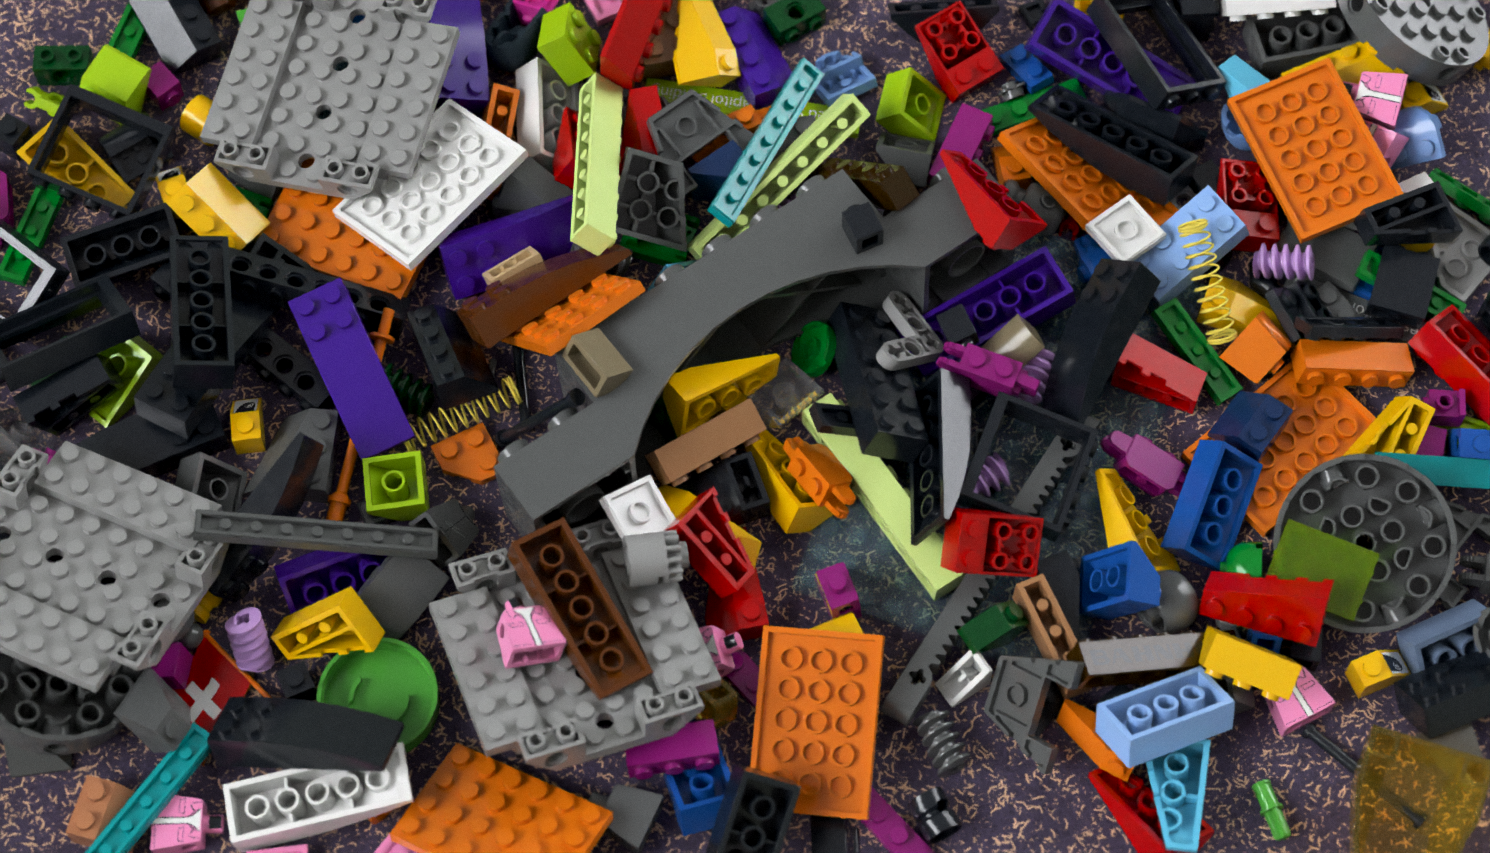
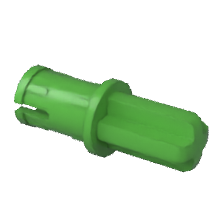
M1270 779L1256 782L1251 787L1261 807L1260 815L1265 816L1273 838L1281 841L1290 837L1291 831L1281 810L1284 806L1278 802Z

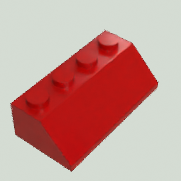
M673 0L622 1L600 54L601 76L627 90L633 89L635 82L640 83L645 67L642 65L645 58L650 59L654 49L653 38L655 35H660L664 20L661 19L664 12L669 13Z
M1452 304L1429 320L1411 338L1408 344L1413 348L1415 354L1424 359L1433 368L1434 373L1439 378L1444 379L1454 391L1465 389L1466 403L1474 410L1479 419L1490 425V341Z

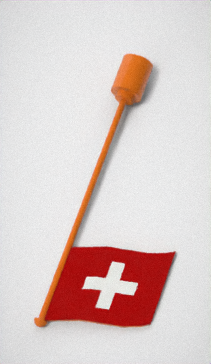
M206 629L203 630V640L193 656L186 689L173 690L190 706L191 724L194 722L211 733L229 697H245L251 685L264 698L272 697L246 671L238 669L236 661L210 636L211 631ZM206 757L205 760L201 763V765H202L203 767H204V764H205V761H206L207 757ZM391 811L368 818V820L372 824H377L386 818Z

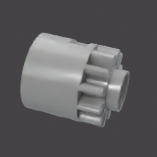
M676 530L623 536L624 565L630 588L683 580V568H689V556L686 541H679Z

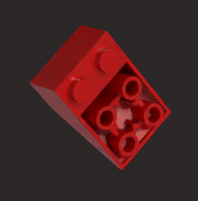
M960 0L915 25V30L937 82L952 104L996 79L1003 71L1004 67Z
M566 106L563 111L552 164L555 181L573 189L578 111H574Z
M1222 158L1220 160L1216 194L1241 219L1249 232V235L1232 250L1255 252L1260 250L1262 243H1265L1267 251H1270L1273 243H1277L1280 240L1277 198L1258 162Z
M954 508L950 519L945 523L940 566L955 573L1035 577L1037 576L1044 518L978 509Z

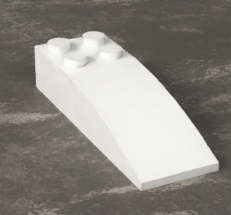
M403 742L397 743L384 772L287 769L223 785L230 841L240 853L328 832L414 802Z

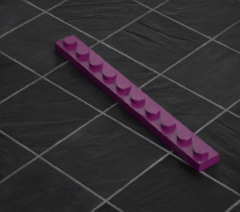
M741 649L731 653L735 668L724 677L756 709L759 667ZM872 787L869 820L860 821L890 853H935Z

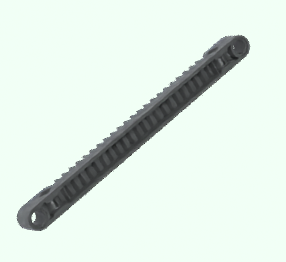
M1088 415L1084 422V425L1097 430L1101 424L1099 420ZM1056 435L1010 507L1035 517L1039 516L1042 507L1046 506L1048 498H1051L1054 489H1057L1059 481L1063 480L1066 469L1074 466L1081 444ZM968 573L965 575L886 697L880 710L882 713L906 727L911 723L930 693L933 680L932 674L937 675L939 673L940 665H944L946 655L950 656L952 646L957 645L958 636H960L957 630L969 622L971 617H975L976 609L981 607L982 600L987 598L989 589H993L994 582L999 579L1000 575ZM917 679H920L922 681L918 682L916 685L912 684V682L917 681Z

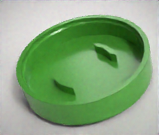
M383 637L374 652L365 653L364 650L350 651L348 655H339L337 653L321 675L317 688V702L353 708L403 722L405 728L397 743L403 742L405 753L417 747L433 729L440 709V690L433 668L420 651L401 640Z

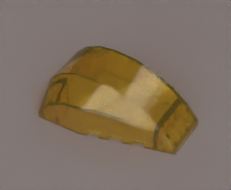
M1373 724L1364 743L1351 783L1350 853H1461L1467 839L1479 823L1490 784V760ZM1401 805L1409 807L1420 815L1424 813L1428 817L1416 829L1413 826L1415 822L1405 813Z

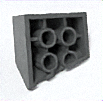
M626 146L619 169L620 180L618 183L619 200L617 202L618 219L616 222V233L687 252L683 163Z
M309 408L286 417L246 487L243 496H250L297 434L302 432L324 445L315 476L304 501L329 503L327 500L328 496L332 493L343 427L338 410Z

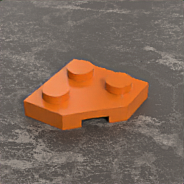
M483 422L430 446L443 474L462 477L480 485L496 479L493 466L499 463V452Z

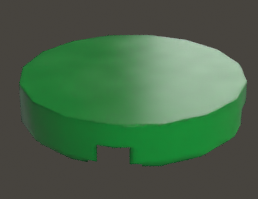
M811 321L801 329L803 331L801 337H796L793 343L791 353L793 367L798 370L800 375L808 378H816L823 374L830 366L835 355L837 345L836 334L830 325L821 321Z

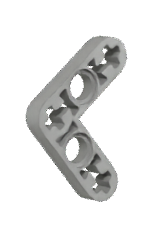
M899 291L890 292L883 301L882 307L904 338L885 342L876 353L878 363L887 370L895 371L936 361L943 352L944 345L905 294Z

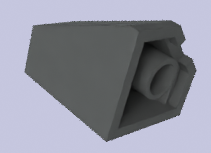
M529 156L503 181L500 188V196L498 194L494 195L491 203L492 217L498 219L573 195V190L555 181L553 174Z

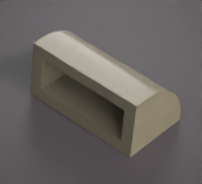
M1017 314L981 348L1023 363V368L1045 346L1037 329Z
M599 328L572 335L562 354V357L596 398L616 389L633 371L631 366Z

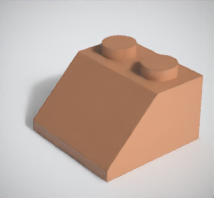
M87 775L65 833L73 843L90 847L135 791L116 782ZM135 845L130 849L128 853H133Z

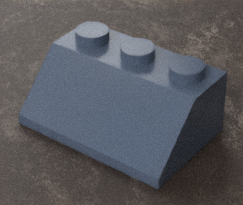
M1471 599L1397 632L1396 636L1400 653L1411 674L1428 669L1436 663L1478 652L1479 650L1473 638V624L1478 622L1481 611L1487 607L1475 599Z

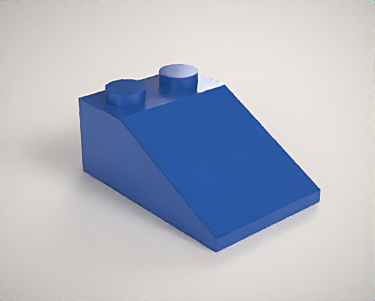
M719 744L720 764L714 765L713 768L708 770L686 769L676 775L663 773L683 837L713 829L731 775Z

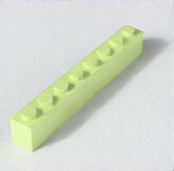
M595 73L580 88L570 241L599 256L607 248H611L617 239V202L619 200L618 183L620 180L619 164L621 161L620 145L622 142L621 126L623 123L621 118L624 102L622 101L623 88Z
M842 94L769 165L735 223L728 228L715 217L687 244V250L696 260L702 258L704 248L714 238L723 234H728L733 238L748 229L752 217L759 210L771 204L778 206L871 115L870 112L854 94Z
M832 393L816 401L817 403L845 406L841 399L836 400ZM813 403L802 410L803 425L817 444L827 446L852 475L853 479L849 487L932 599L936 601L957 588L965 577V573H955L940 566L944 536L941 533L933 532L917 546L911 545L910 491L906 487L903 489L898 483V476L890 465L886 466L880 459L881 457L862 454L858 438L855 436L818 433L809 412V408Z

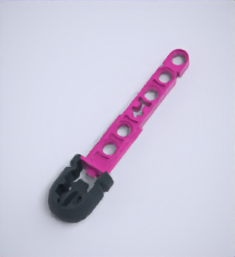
M509 0L504 6L503 12L498 14L485 34L486 56L489 64L497 70L513 73L533 60L539 52L537 45L543 15L552 11L560 0H525L524 2Z

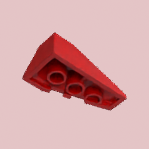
M657 85L629 89L619 169L626 146L658 155L646 124L648 118L662 109Z
M942 149L940 156L975 231L983 238L982 242L992 250H1012L1046 228L1048 224L1024 201H1020L1017 204L1007 196L1009 189L1004 185L987 180L988 173L965 154L959 151Z
M756 566V572L738 591L722 599L709 586L705 613L706 626L713 625L724 630L726 636L737 632L741 636L742 641L762 637L763 625L769 626V620Z
M1100 768L1089 772L1088 778L1138 853H1189L1166 850L1153 792L1143 785L1142 779L1131 773L1126 782ZM1203 818L1201 821L1198 851L1212 837L1215 831Z

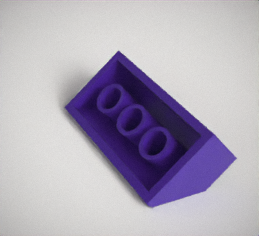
M737 6L719 11L718 14L737 54L741 76L735 79L748 104H751L755 110L771 106L791 75V69L760 14Z
M316 550L273 567L292 614L350 586L357 593L374 569L380 566L387 556Z

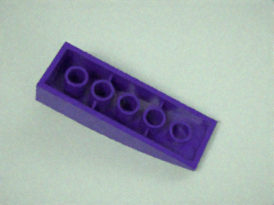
M437 0L431 20L428 23L458 27L460 36L434 111L450 98L471 113H481L488 104L490 95L480 1Z
M1063 0L1050 1L1024 49L1074 79L1077 78L1081 83L1103 95L1106 90H1110L1114 93L1129 94L1148 102L1091 18ZM1142 48L1169 88L1196 83L1194 78ZM1182 106L1175 107L1168 111L1178 115Z
M573 195L449 234L437 246L450 291L455 300L486 291L487 284L482 273L528 246L538 251L543 261L569 253L573 244L570 241Z
M1044 246L922 316L944 345L947 340L939 327L936 316L962 303L980 341L975 346L982 347L1017 314L1035 327L1077 302L1074 290L1047 247ZM897 329L896 331L899 334L900 338H904L901 332ZM944 350L939 355V357H945L958 362L961 361V358L950 355ZM938 358L934 362L917 365L923 377L930 376L940 369L936 364Z
M341 277L288 301L309 351L361 460L362 458L375 457L415 438L416 436Z

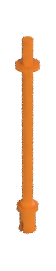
M390 308L383 309L378 332H370L369 337L375 341L374 347L381 362L386 344H393L395 338L389 335L395 312ZM351 438L349 439L337 489L328 496L327 501L330 504L325 520L344 521L346 509L351 505V500L347 493L358 455Z

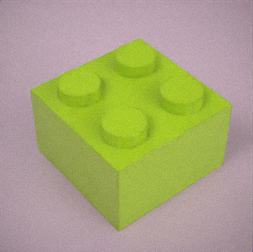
M568 2L544 14L537 45L539 52L568 87L596 73L601 38L595 29H591L587 24L582 12L576 10L571 2Z

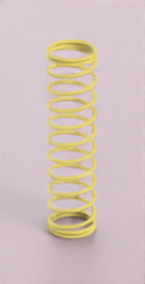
M1192 220L1178 226V232L1183 233L1179 237H1186L1197 233H1207L1209 235L1200 241L1185 244L1182 248H1189L1199 244H1210L1211 247L1203 252L1188 255L1185 259H1192L1201 255H1213L1214 258L1206 263L1191 266L1188 270L1204 266H1217V269L1206 275L1193 277L1191 281L1201 280L1206 277H1220L1217 282L1196 288L1194 292H1200L1209 288H1223L1220 293L1214 296L1198 299L1197 303L1217 298L1226 299L1221 305L1203 309L1199 313L1205 314L1218 309L1229 310L1222 317L1206 320L1202 324L1207 325L1219 320L1232 321L1231 324L1222 329H1215L1205 333L1207 336L1211 335L1207 339L1209 345H1220L1235 340L1238 335L1235 329L1230 328L1234 324V320L1227 317L1231 313V309L1223 307L1229 299L1225 296H1220L1225 292L1226 288L1217 285L1222 281L1223 277L1214 274L1219 270L1220 266L1212 263L1217 258V255L1209 252L1214 247V244L1206 241L1210 238L1211 233L1203 230L1209 224L1207 223L1208 220Z
M508 375V377L502 378L501 384L505 397L500 390L498 393L505 405L511 409L504 382L510 389L515 402L518 405L519 403L522 404L521 396L512 377ZM492 393L495 403L490 395H487L496 412L500 414L501 411L495 393ZM482 397L484 407L478 399H475L485 416L490 418L485 398ZM471 401L474 413L472 412L467 402L464 403V405L472 415L475 422L479 423L480 421L474 401ZM460 404L463 417L457 408L453 407L464 426L469 428L463 404ZM441 407L438 408L443 429L434 415L428 412L427 415L432 433L422 418L417 417L422 439L410 423L414 434L423 447L426 448L427 443L421 423L431 439L437 443V436L431 417L445 438L448 437L442 413L452 429L458 433V426L452 408H449L453 423ZM411 439V443L410 441L404 443L408 452L416 451L413 439Z

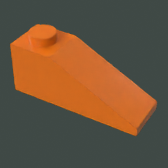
M1066 698L1056 722L1100 769L1127 782L1135 766L1128 768L1095 732V712Z

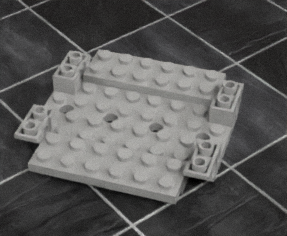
M250 0L200 138L204 143L219 145L213 160L215 164L248 181L354 200L372 192L376 178L388 180L389 176L411 179L460 36L458 27L428 23L431 20L437 0ZM365 15L364 20L359 23L352 22L355 16ZM348 62L347 68L342 71L335 70L339 63ZM322 111H332L329 117L325 119L318 118ZM306 159H314L312 166L308 168L301 167Z
M66 440L48 464V454L22 444L0 472V534H10L8 539L0 541V652L96 693L108 675L114 676L122 664L137 671L157 665L220 573L229 543L193 540L196 509L222 511V505ZM53 555L63 557L61 561L54 563L47 561ZM107 577L116 579L113 584L103 585L100 583L102 579ZM161 599L169 601L167 606L161 608L153 605Z
M609 518L572 528L571 530L651 666L653 674L600 701L584 679L576 676L578 671L564 650L559 661L505 669L497 636V625L502 612L506 610L504 605L509 599L519 597L522 599L525 607L536 606L510 562L506 548L448 564L457 590L463 593L430 602L429 610L486 757L514 749L516 755L522 753L526 764L558 771L674 735L704 710L699 692L721 686L719 672L678 582L630 588L625 572L623 541ZM601 720H609L613 723V726L608 729H602L597 726V723Z

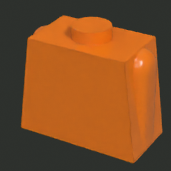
M1262 310L1219 358L1257 384L1269 371L1273 375L1285 363L1281 358L1293 344Z

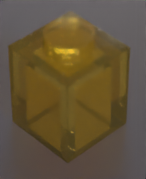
M721 677V686L699 692L704 710L697 716L702 721L714 719L715 730L737 718L739 694Z

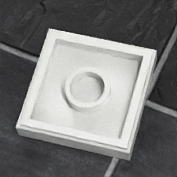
M1130 194L1085 225V230L1112 260L1134 261L1166 239L1164 230Z
M650 475L613 491L599 500L622 541L623 536L664 531L675 519Z

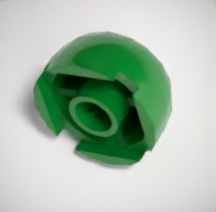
M1243 542L1233 546L1227 554L1226 562H1220V572L1250 574L1251 577L1263 578V542Z

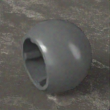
M1173 570L1157 571L1160 575L1161 588L1159 606L1139 611L1137 615L1146 627L1152 628L1159 634L1163 632L1177 634L1186 630L1197 618L1200 607L1199 600L1192 585L1182 574Z

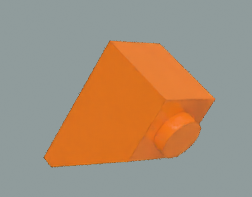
M1004 146L991 147L998 183L1004 185L1007 180L1012 179L1017 181L1020 187L1026 190L1031 182V174L1024 169Z

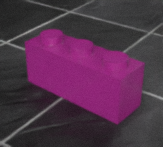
M962 103L928 173L929 184L934 175L945 167L940 156L942 149L959 151L972 161L976 158L981 161L984 150L981 148L985 141L990 142L995 131V126H992L993 115Z
M714 719L687 723L674 735L626 749L625 754L629 778L635 777L642 780L651 778L653 774L660 773L676 775L686 769L708 770L713 768L714 765L720 764Z

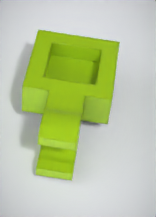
M37 86L27 88L26 92L33 94L35 101L27 100L24 102V106L29 109L40 108L47 111L48 115L54 117L64 96L55 92L47 93Z

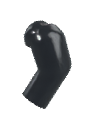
M1253 261L1249 262L1250 287L1254 291L1265 296L1264 294L1271 289L1280 288L1278 283L1274 282L1271 278L1265 279L1263 274L1259 278H1254Z

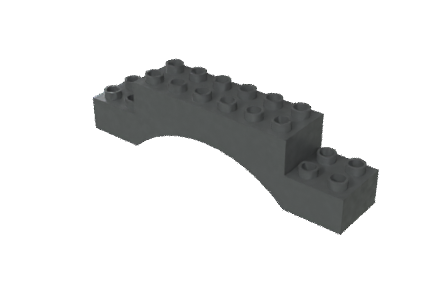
M977 158L973 160V162L988 173L987 180L999 184ZM946 166L931 179L929 189L919 194L918 197L899 211L884 210L883 216L843 169L827 179L822 175L811 177L798 189L794 200L781 208L774 204L765 206L752 217L749 228L733 238L728 234L714 238L704 248L702 258L686 268L681 264L668 267L657 277L653 289L637 299H633L592 328H599L633 369L629 377L616 389L596 398L562 357L566 347L555 354L563 398L567 396L570 390L578 388L584 393L585 402L578 407L572 406L559 412L549 422L548 432L531 443L526 439H519L501 451L498 456L499 463L493 466L506 516L522 537L563 517L571 529L609 518L599 502L601 497L648 475L651 476L653 472L645 455L665 445V438L659 429L652 425L649 415L654 404L663 398L664 388L675 372L679 373L689 367L755 357L773 346L802 335L803 331L801 329L811 321L826 323L841 301L883 309L882 303L889 293L899 291L905 294L920 314L923 315L1011 265L1014 259V249L992 250L982 242L983 238L975 231ZM869 201L884 229L883 244L856 254L842 228V212L852 205H861Z

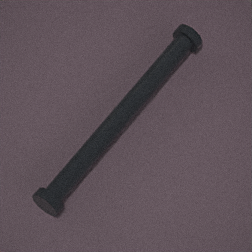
M512 345L516 387L522 399V404L519 403L518 405L521 422L531 416L524 348Z
M578 388L570 390L566 397L507 430L502 429L495 434V442L500 447H507L512 443L513 439L553 418L564 409L582 405L585 402L584 393Z
M1311 722L1301 734L1303 738L1306 739L1308 737L1411 821L1414 829L1417 830L1427 819L1428 816L1424 812L1421 815L1316 729L1317 725L1314 722Z

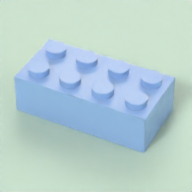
M1209 185L1160 226L1166 233V239L1134 260L1141 262L1161 281L1152 297L1160 306L1177 297L1194 282L1191 281L1193 277L1204 274L1212 267L1204 266L1188 270L1191 266L1210 261L1214 256L1201 255L1192 259H1185L1188 255L1207 250L1211 245L1199 244L1189 248H1182L1183 245L1200 241L1209 234L1197 233L1186 237H1179L1180 234H1183L1178 232L1177 228L1179 225L1197 219L1208 220L1207 223L1209 224L1203 230L1211 233L1210 238L1206 241L1214 244V247L1209 252L1215 253L1217 258L1212 263L1218 262L1249 235L1246 225Z
M1201 666L1098 703L1095 732L1128 768L1231 730L1233 728L1235 701L1210 675L1204 673L1205 670Z

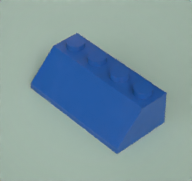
M1199 440L1161 547L1181 559L1220 572V562H1226L1227 554L1235 544L1263 465L1225 441Z

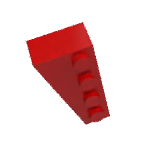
M1211 571L1203 589L1198 614L1316 647L1323 628L1334 579H1323V582L1309 581V578L1296 577L1295 580L1278 579L1276 575H1266L1265 578L1251 577L1250 574Z

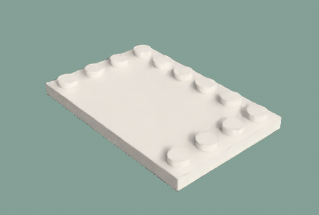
M449 98L433 113L411 179L389 176L388 180L376 178L372 192L354 200L344 198L332 212L340 221L412 271L529 155L525 148Z

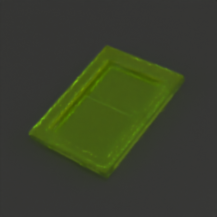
M1288 519L1277 549L1274 550V556L1266 575H1276L1278 579L1295 580L1296 577L1309 578V581L1323 582V579H1334L1327 611L1354 621L1358 608L1363 602L1362 598L1370 578L1374 574L1373 570L1380 554Z

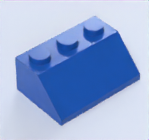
M1131 540L1081 556L1079 615L1111 620L1159 606L1161 598L1160 575L1136 541Z

